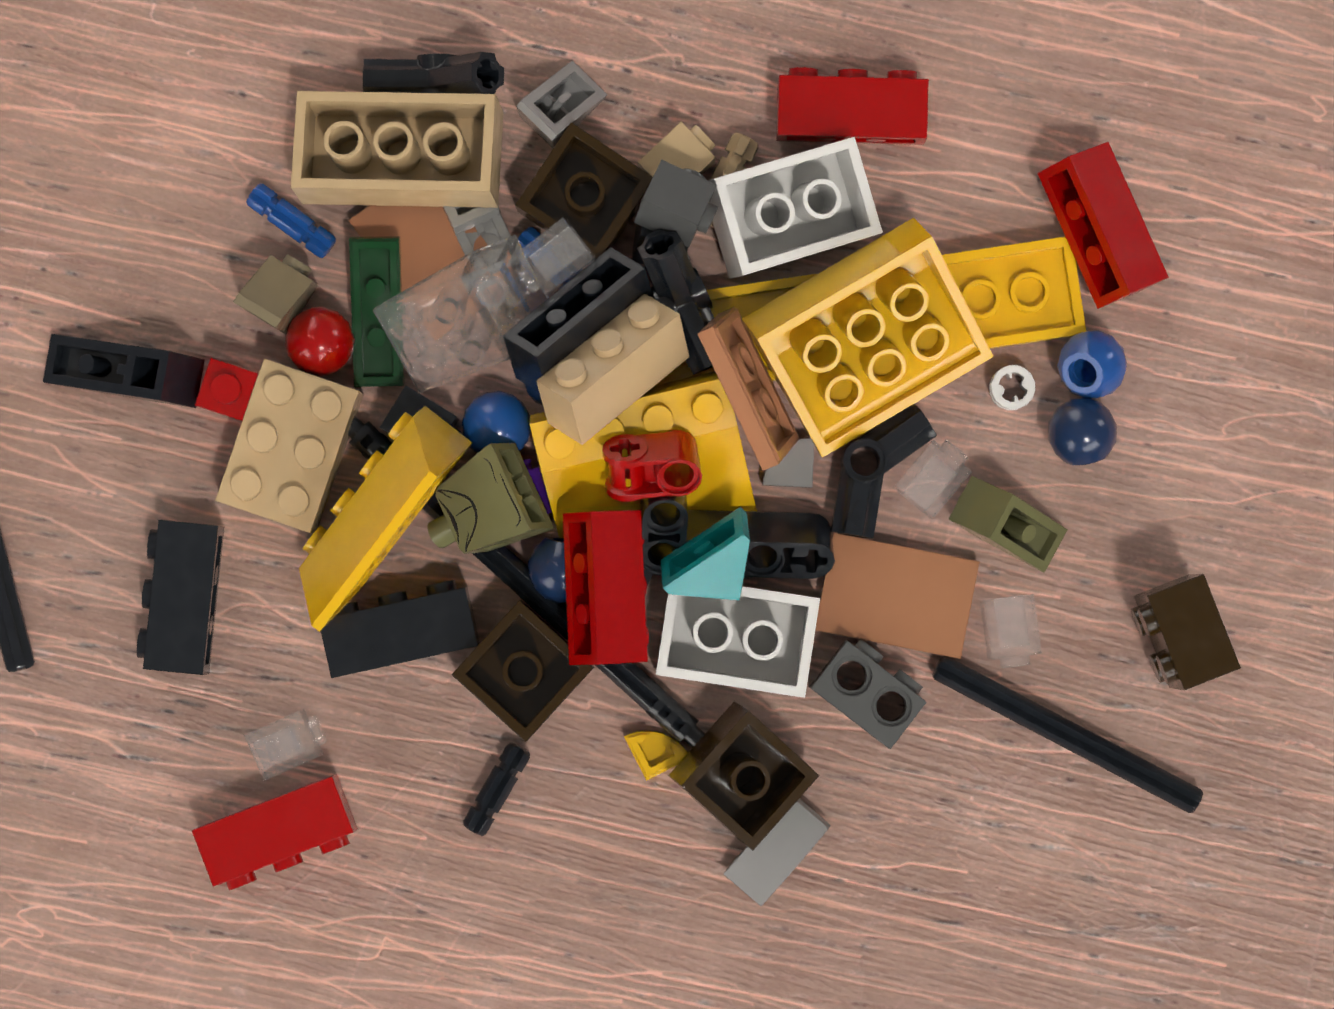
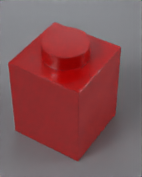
M210 358L195 405L243 421L258 373Z

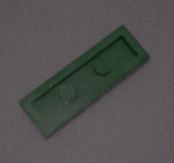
M400 236L350 237L352 332L355 338L353 348L354 387L404 386Z

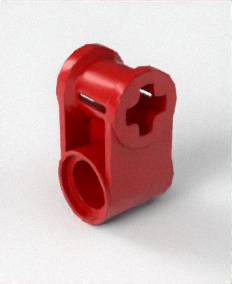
M671 430L640 435L621 434L608 439L603 444L602 455L609 466V476L606 478L605 490L607 495L614 500L631 502L643 498L684 496L695 491L701 484L702 472L698 447L695 438L688 432ZM623 449L627 450V457H623ZM625 479H630V480H631V486H630V487H627V486H626V480H625Z

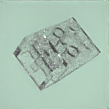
M513 235L470 252L376 306L373 312L418 392L423 393L509 360L503 335L546 301L549 296L517 236Z

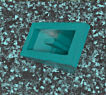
M739 507L661 559L662 587L669 595L740 600L750 543L747 513L742 507Z

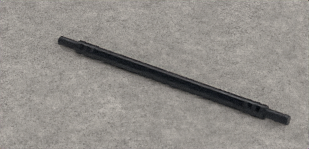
M356 415L354 416L348 436L351 438L349 443L359 450L367 460L377 450L384 455L392 445L389 439L383 433H380L370 421L364 424ZM436 491L422 508L433 519L444 514L436 498ZM506 546L487 552L472 553L568 640L567 603H557L545 599L536 591L529 578L528 566ZM635 663L595 665L679 743L684 740L693 748L704 736L705 732L696 725L699 720L686 711V708L675 701L667 691H664Z

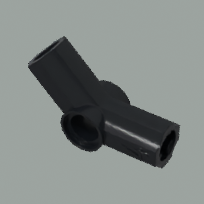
M476 52L458 56L452 54L418 55L417 59H364L363 92L495 94L496 90L504 85V67L498 63L494 53Z
M658 229L646 235L643 244L637 249L653 285L651 287L653 299L680 314L689 358L685 361L688 367H690L692 374L695 375L713 367L697 334L714 318L711 312L713 305L698 271L691 265L685 245L677 231L669 232Z
M915 404L880 423L861 438L852 442L843 451L840 459L841 469L831 526L832 533L874 539L884 474L937 436L928 419ZM865 448L875 454L877 467L871 475L862 476L853 470L850 458L855 450Z

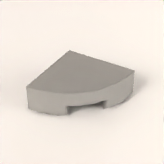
M811 439L798 440L778 465L766 469L762 485L812 488L814 444Z

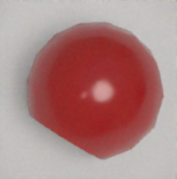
M322 306L313 307L300 313L289 323L285 347L290 360L302 372L323 376L334 374L346 365L353 352L355 338L349 322L338 311Z

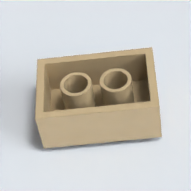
M264 359L215 501L313 534L319 527L349 439L348 433L355 415L357 416L364 394L358 390Z

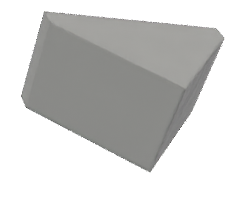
M571 61L524 97L516 107L519 116L548 145L554 148L569 124L572 122L579 126L608 94L577 64Z

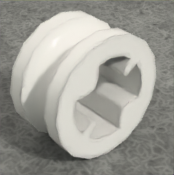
M1008 365L999 369L992 376L989 383V394L992 401L999 408L1005 410H1017L1026 406L1032 400L1035 393V381L1032 374L1018 365ZM1012 374L1022 379L1019 387L1025 393L1020 400H1018L1017 396L1012 397V402L1002 397L1005 389L999 385V382L1003 376L1010 380Z

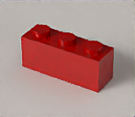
M789 68L788 75H779L776 141L834 143L855 136L856 143L924 145L927 140L929 79H917V72L911 70H891L887 72V78L868 77V71L864 69L838 70V77L818 76V69Z
M1109 142L1070 155L1037 173L1097 309L1136 294L1169 278Z
M641 510L564 513L563 534L569 665L648 662L647 646L649 643V631L646 626L645 608L647 582L644 576V539L642 538Z
M334 774L192 830L212 886L214 887L226 882L230 891L257 880L254 871L272 864L275 872H279L304 862L301 852L319 846L321 853L325 854L350 844L347 835L355 832L358 828L337 774Z

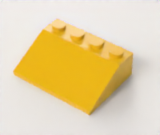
M914 217L742 318L760 354L822 458L994 357L933 237Z
M715 371L655 385L583 445L548 424L545 412L530 415L529 425L559 538H564V513L640 510V499L631 502L617 501L609 497L605 490L606 478L609 476V466L602 455L603 444L608 439L621 434L640 435L671 430H683L690 433L697 443L702 480L698 488L687 495V509L735 511L742 507L744 511H757L735 413ZM626 449L622 451L623 457L628 456ZM625 479V480H626V486H627V487H630V486H631V480H630V479Z
M426 406L413 417L407 412L401 416L387 435L394 440L392 445L384 455L377 450L359 472L365 478V481L356 493L350 488L343 493L331 509V512L337 518L328 530L320 525L302 548L309 555L299 567L311 626L319 632L361 590L472 444L470 440Z

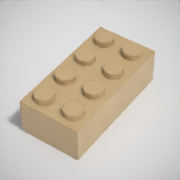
M297 91L291 189L302 204L498 208L504 112L496 94Z

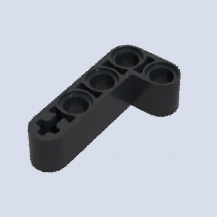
M687 495L640 499L642 538L644 539V568L653 574L662 575L661 559L733 511L688 510ZM745 511L748 519L750 543L744 577L813 579L826 575L833 568L835 558L831 525L825 517L815 513Z

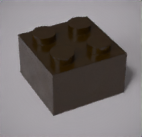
M571 122L515 206L518 213L593 262L610 247L612 248L639 209L653 177Z
M1188 574L1134 595L1137 607L1131 609V614L1140 635L1150 637L1156 653L1149 655V659L1160 683L1165 681L1169 688L1187 690L1241 669L1204 574Z
M519 600L452 673V676L523 741L527 742L592 671L594 666L569 665L568 642L528 605Z
M734 701L668 776L738 840L753 851L820 775L749 710Z

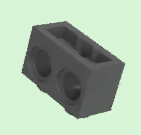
M859 639L855 646L845 640L809 688L888 749H891L926 704V701L918 696L923 687L900 669L895 676L878 665L883 656L863 640ZM847 661L858 662L864 670L862 684L852 690L842 688L837 680L839 667ZM889 691L898 693L904 703L902 713L893 720L881 718L876 708L879 697Z

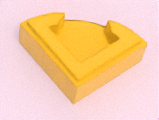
M637 731L624 736L646 781L678 765L688 754L678 741L660 732Z

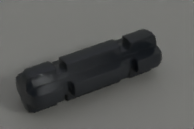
M515 743L506 745L499 757L501 763L499 766H494L475 799L478 802L475 807L471 806L463 820L465 828L479 836L487 834L495 820L492 818L493 814L499 813L518 780L516 774L518 771L522 773L530 759V753Z

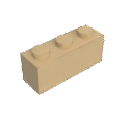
M643 294L541 376L536 382L548 424L583 445L689 358L680 314L652 297Z

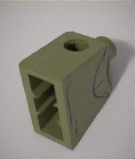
M491 443L443 482L436 490V498L444 514L430 521L427 525L429 536L435 545L439 548H445L457 542L459 549L464 554L491 551L554 528L516 443Z

